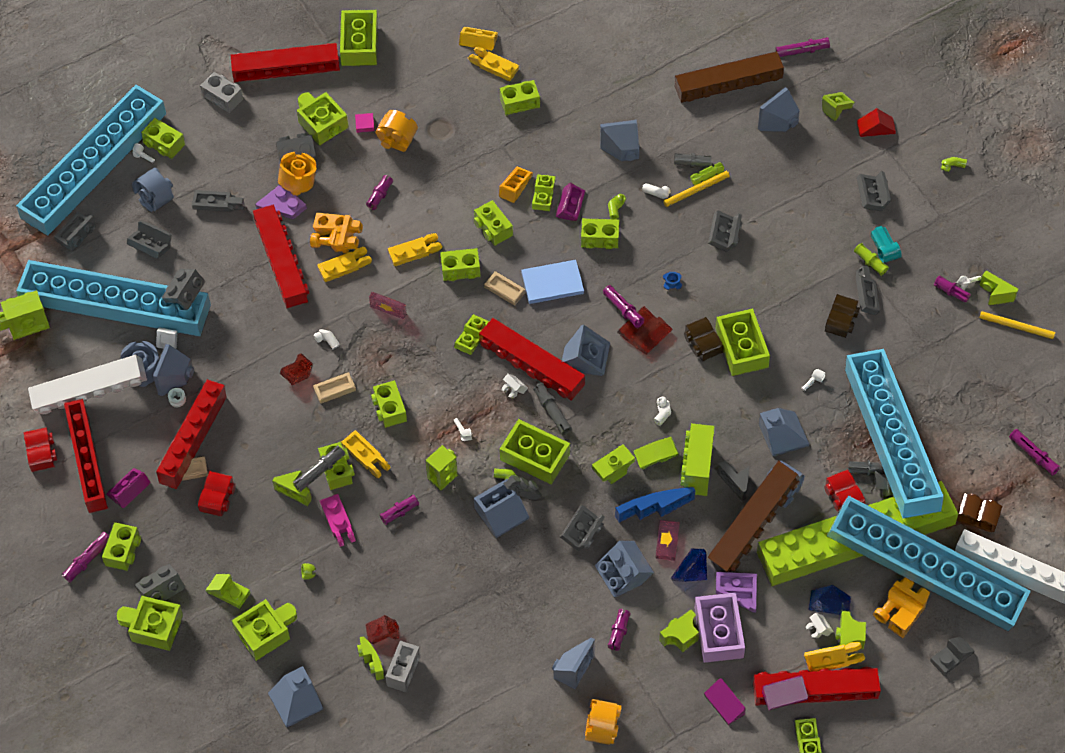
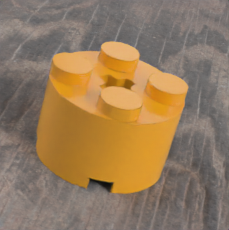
M389 110L384 115L375 133L384 148H394L405 152L418 130L416 122L412 118L410 120L405 117L406 114L401 111Z
M295 152L285 154L280 162L278 184L296 196L309 191L315 182L316 161L306 153H301V155H295Z
M592 699L590 704L592 709L587 718L585 740L608 745L614 744L618 732V725L616 724L620 717L621 705Z

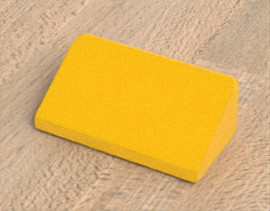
M464 27L460 32L459 45L473 48L479 46L485 50L492 51L495 47L498 33Z

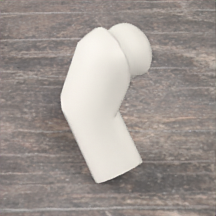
M645 183L642 187L643 192L662 199L668 198L671 193L670 188L667 186L660 188Z
M320 329L314 334V339L317 342L327 341L332 350L340 346V343L331 331Z
M665 397L657 399L659 414L654 418V422L659 426L664 423L672 412L670 403Z

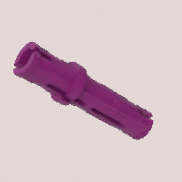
M828 37L816 40L808 39L806 42L775 47V50L778 52L779 57L805 52L814 53L816 50L830 48V41ZM819 44V45H817V46H811V47L805 48V46H810V45ZM801 48V49H796V50L787 51V50H789V49Z
M612 285L604 288L603 294L622 312V316L625 319L630 320L635 327H640L644 323V318L636 311V308L629 304Z
M1015 429L1009 435V438L1029 454L1038 466L1041 465L1052 476L1060 470L1061 466L1048 457L1049 454L1046 451L1043 452L1018 429Z
M102 532L79 557L73 559V563L62 573V576L71 583L81 571H85L87 565L106 547L109 535Z

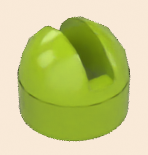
M309 563L302 564V579H312L316 575V572H314L316 567Z

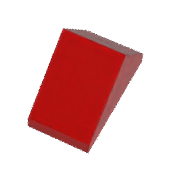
M878 108L857 120L860 137L896 134L893 117Z

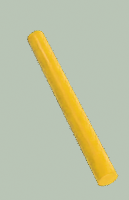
M726 170L664 200L663 203L665 207H668L729 178L730 174Z
M981 311L980 319L1054 339L1055 332Z

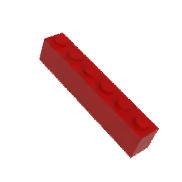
M337 43L230 55L234 82L340 71Z
M274 204L253 210L254 221L286 309L307 303V295L310 294L307 284L302 282L304 279L302 270L297 269L296 265L299 264L297 256L291 253L293 246L291 240L286 239L288 233L285 225L280 223L282 221L280 211H276Z
M492 318L479 333V341L483 348L495 352L499 358L506 359L515 368L525 371L529 377L536 378L544 383L545 387L557 391L561 397L572 401L585 386L584 374L498 320Z
M206 380L156 471L159 484L177 490L192 459L195 457L227 398L225 385Z
M79 399L64 403L87 510L89 513L108 509L84 400Z
M868 666L860 669L842 668L832 671L830 669H821L813 672L801 670L794 673L781 671L775 674L761 672L754 675L753 680L755 706L766 705L762 694L763 686L797 676L803 677L808 695V700L798 703L879 699L881 691L878 668Z

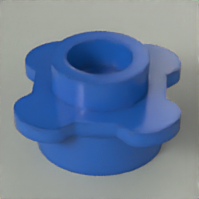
M677 272L664 274V288L666 290L681 289V274Z

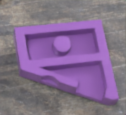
M281 185L277 186L255 204L256 209L274 204L276 211H280L281 215L290 219L296 218L307 209L306 204L296 195L291 194L290 191L285 190Z
M716 572V594L736 593L739 606L751 612H756L757 574Z

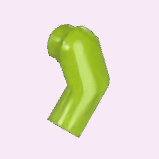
M958 157L944 159L941 162V170L949 172L951 166L965 168L967 159Z
M618 194L609 201L610 219L619 218L618 209L624 205L626 201L625 195Z
M494 468V478L506 480L511 475L517 476L513 470Z

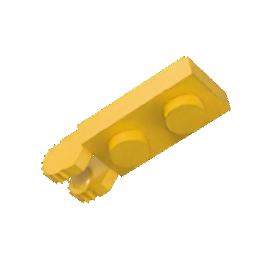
M479 46L475 47V54H471L468 57L471 63L509 82L519 70L518 64L489 51L487 52Z
M431 233L424 238L421 237L389 247L388 253L393 265L398 266L438 252L442 249V245L439 242L436 243L438 240L437 234Z
M360 247L353 252L317 264L324 282L347 275L372 262L370 256L362 257L368 252L366 247Z
M356 430L341 441L342 447L347 448V451L366 469H369L371 474L377 479L381 477V472L374 466L376 462L385 471L391 469L381 454Z
M860 642L809 651L804 654L808 669L811 672L821 669L832 670L848 667L851 664L865 660L863 653L852 654L849 657L847 654L860 650L862 648Z

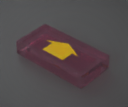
M371 292L369 296L370 307L403 320L407 315L406 304Z
M660 520L655 559L675 561L680 522Z

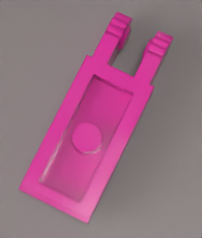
M336 494L319 500L339 547L344 546V540L340 535L344 532H347L351 543L355 542L352 526L339 495Z

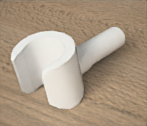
M135 143L132 149L133 156L136 158L141 156L154 163L155 159L143 152L144 147L141 144Z
M961 276L957 281V285H961L960 288L965 290L970 283L981 280V276L973 278Z
M819 369L814 370L810 380L801 389L806 391L815 380L821 383L825 378V372Z
M458 418L454 419L460 431L461 440H472L471 429H464Z

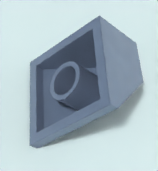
M786 87L760 107L758 130L786 132L798 124L800 110Z
M637 120L600 124V149L620 161L639 159Z
M581 325L566 344L562 361L581 373L602 376L605 373L610 342L587 326Z
M169 344L165 345L153 375L157 392L160 396L168 394L173 388H180L186 385L188 379L192 378L194 373L191 359Z
M776 408L760 413L759 427L772 457L809 446V442L795 412Z
M589 638L565 652L560 660L557 659L552 667L554 679L576 689L595 656V639Z
M303 666L284 675L268 692L286 728L323 710L315 688Z

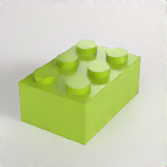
M342 10L340 36L341 65H377V10Z
M753 309L716 317L715 330L723 344V352L732 376L769 368L770 354Z
M518 419L500 447L501 461L551 485L570 456V443Z
M691 423L690 431L686 430L680 486H684V488L694 487L695 495L707 496L714 426Z

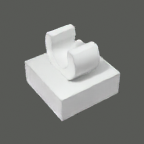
M159 327L157 330L156 347L164 349L165 345L169 344L176 349L177 331Z
M507 374L503 379L507 384L502 387V391L507 392L511 388L510 398H515L518 392L524 394L528 389L516 376Z
M815 613L809 617L812 622L807 624L806 628L808 630L816 628V632L811 635L812 638L817 639L821 635L828 637L834 632L823 615Z

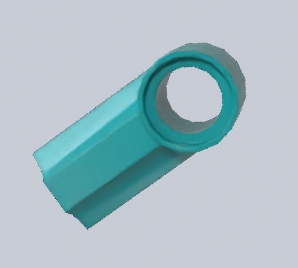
M879 226L871 231V237L878 249L879 259L883 263L902 257L900 246L897 242H893L886 227Z

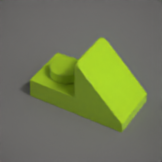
M842 92L824 95L822 98V111L836 121L842 110L852 108L855 102Z
M987 270L982 275L980 286L984 290L992 292L988 305L1015 301L1018 288Z
M302 471L274 477L272 480L274 490L306 506L309 505L312 500L309 489L306 487L302 492H299L293 485V482L302 476Z
M216 574L206 589L207 593L239 609L250 595V590L232 581L230 574Z

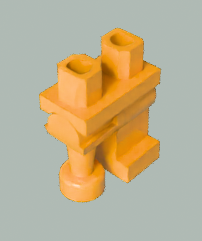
M316 213L313 229L316 233L311 234L310 246L312 248H319L321 245L331 246L335 252L349 253V249H358L359 239L354 237L353 234L361 233L363 224L361 221L353 220L350 215Z
M906 577L900 582L897 580L888 592L887 601L884 606L877 608L873 613L876 620L886 624L890 619V611L894 607L899 611L896 615L894 614L890 619L888 628L902 638L905 637L925 610L930 592L922 587L917 593L912 591L914 582Z

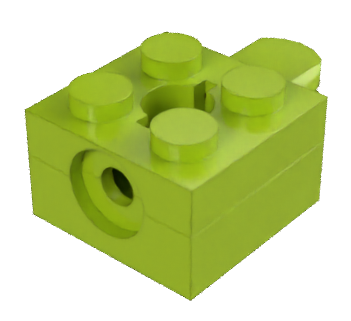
M309 92L303 93L298 97V122L309 135H312V138L319 146L349 128L347 114L327 92L317 98H314Z
M37 290L0 302L3 312H0V331L9 328L13 340L50 328Z
M141 596L137 609L123 606L117 611L116 616L120 626L129 628L128 633L132 642L170 651L183 613L178 604Z
M265 599L233 619L232 625L235 633L255 661L290 640L287 626L297 620V612L295 606L290 603H286L274 610Z

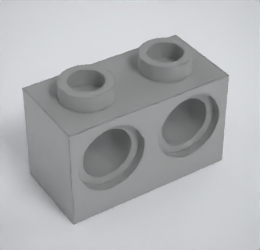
M215 72L200 85L202 96L228 113L243 100L241 87L236 83L233 84L228 81L225 76Z
M403 641L399 642L385 676L387 687L407 692L421 657L419 646Z

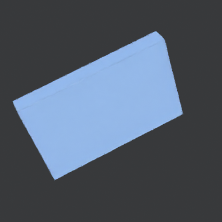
M576 260L521 270L529 304L584 294Z

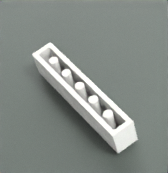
M133 355L29 387L28 391L32 410L40 414H48L52 412V409H64V403L83 399L86 402L88 398H100L105 396V393L111 391L120 392L124 387L141 385V382L147 381L142 358Z
M964 529L955 552L1017 584L1065 604V572Z

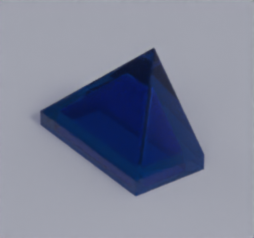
M691 548L670 579L680 582L707 580V555L705 549Z
M834 585L811 590L808 610L841 615L842 611L850 610L851 596Z

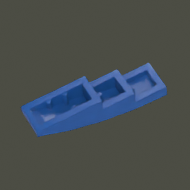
M694 487L670 489L633 499L615 508V518L620 523L636 514L641 520L656 511L662 517L694 500L695 489Z

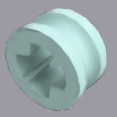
M173 388L169 391L168 399L170 405L181 407L185 404L186 396L182 389ZM177 395L178 397H180V399L177 400L176 398H174V396Z

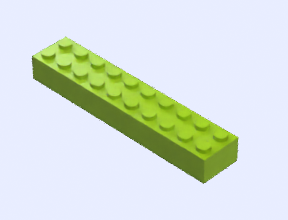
M942 481L938 482L944 496L940 512L902 518L894 497L868 505L923 535L955 525L958 517V512ZM837 516L760 541L757 546V555L771 586L864 555L827 536Z

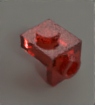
M300 353L297 355L294 363L281 368L280 374L291 385H294L309 378L313 363Z
M386 615L365 624L368 641L371 644L380 642L388 637L395 640L399 639L398 623Z

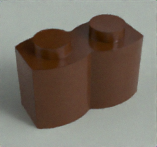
M964 494L958 511L957 521L965 525L975 526L987 532H995L1003 506L994 500H983L976 494Z

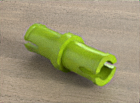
M863 243L857 245L854 249V252L865 261V264L871 266L880 276L888 271L889 267L878 258L876 253H872Z

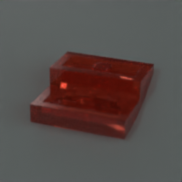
M643 306L638 313L644 318V323L640 327H635L628 320L617 332L631 345L647 355L673 329L660 316L656 318Z

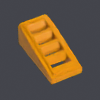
M517 166L499 186V197L515 203L533 176V172Z

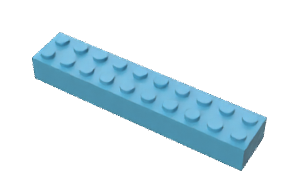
M135 85L16 205L20 218L48 236L133 149L134 144L139 143L143 139L141 132L154 118L161 120L166 115L163 100Z
M28 260L16 290L18 296L37 290L42 306L45 308L157 329L160 327L195 336H201L211 306L209 295L205 292H199L190 308L185 310L179 303H166L162 299L168 287L167 285Z
M880 349L847 355L845 367L847 377L902 518L940 512L944 496L885 350Z
M850 496L844 501L827 535L833 540L1007 631L1015 625L1030 593V590Z

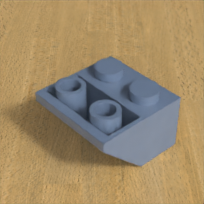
M508 479L474 498L475 510L495 538L529 519L520 496L515 491L507 489L503 484Z
M619 541L595 565L614 597H618L642 585L654 573L635 541Z

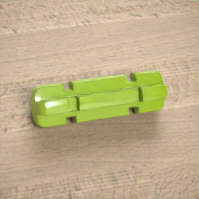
M721 162L714 164V167L710 166L699 171V174L691 175L690 180L693 185H697L701 181H706L716 176V173L724 172V166Z

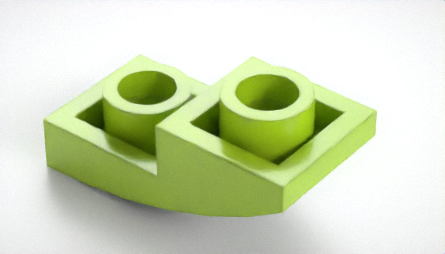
M537 174L532 209L550 211L556 176Z
M473 314L464 325V331L456 340L454 348L471 355L480 342L479 333L489 321Z
M672 437L652 442L633 451L642 470L659 461L663 463L679 455Z
M364 636L360 637L361 645H357L359 657L364 658L365 664L369 663L371 674L375 673L376 680L385 679L377 652Z
M816 718L795 720L799 753H822Z

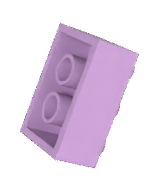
M736 593L695 597L694 608L703 663L744 658L745 644Z

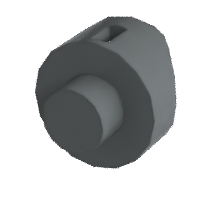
M875 471V487L882 489V495H893L886 475H880Z

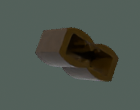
M837 294L824 331L844 338L847 337L848 333L852 334L855 325L852 322L853 318L858 317L861 308L858 307V300Z
M707 317L685 325L684 337L688 343L691 342L693 345L692 350L696 357L705 361L723 353V344Z

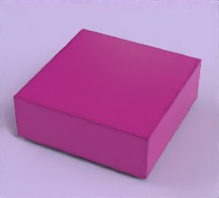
M373 113L355 114L356 133L374 131Z

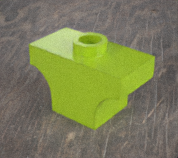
M622 444L593 463L592 469L603 482L608 480L610 484H613L627 474V469L635 462V457Z
M689 610L680 618L671 620L668 627L660 632L659 641L662 645H675L684 652L695 644L699 637V632L694 627V624H696V614Z
M842 611L840 627H836V640H839V645L860 642L861 649H864L866 622H858L851 617L849 611Z

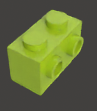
M493 200L474 210V224L477 228L482 229L486 240L491 241L494 246L513 236V225Z

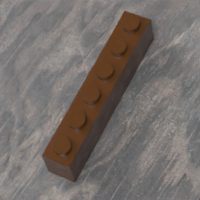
M776 51L675 75V89L681 103L690 102L703 97L707 98L712 95L783 79L784 66Z
M778 460L709 554L708 558L726 572L736 571L741 563L739 560L743 555L746 556L753 547L751 544L755 538L759 539L764 533L763 528L766 523H771L775 518L777 508L779 506L782 507L788 500L787 495L791 490L794 491L798 487L800 476Z

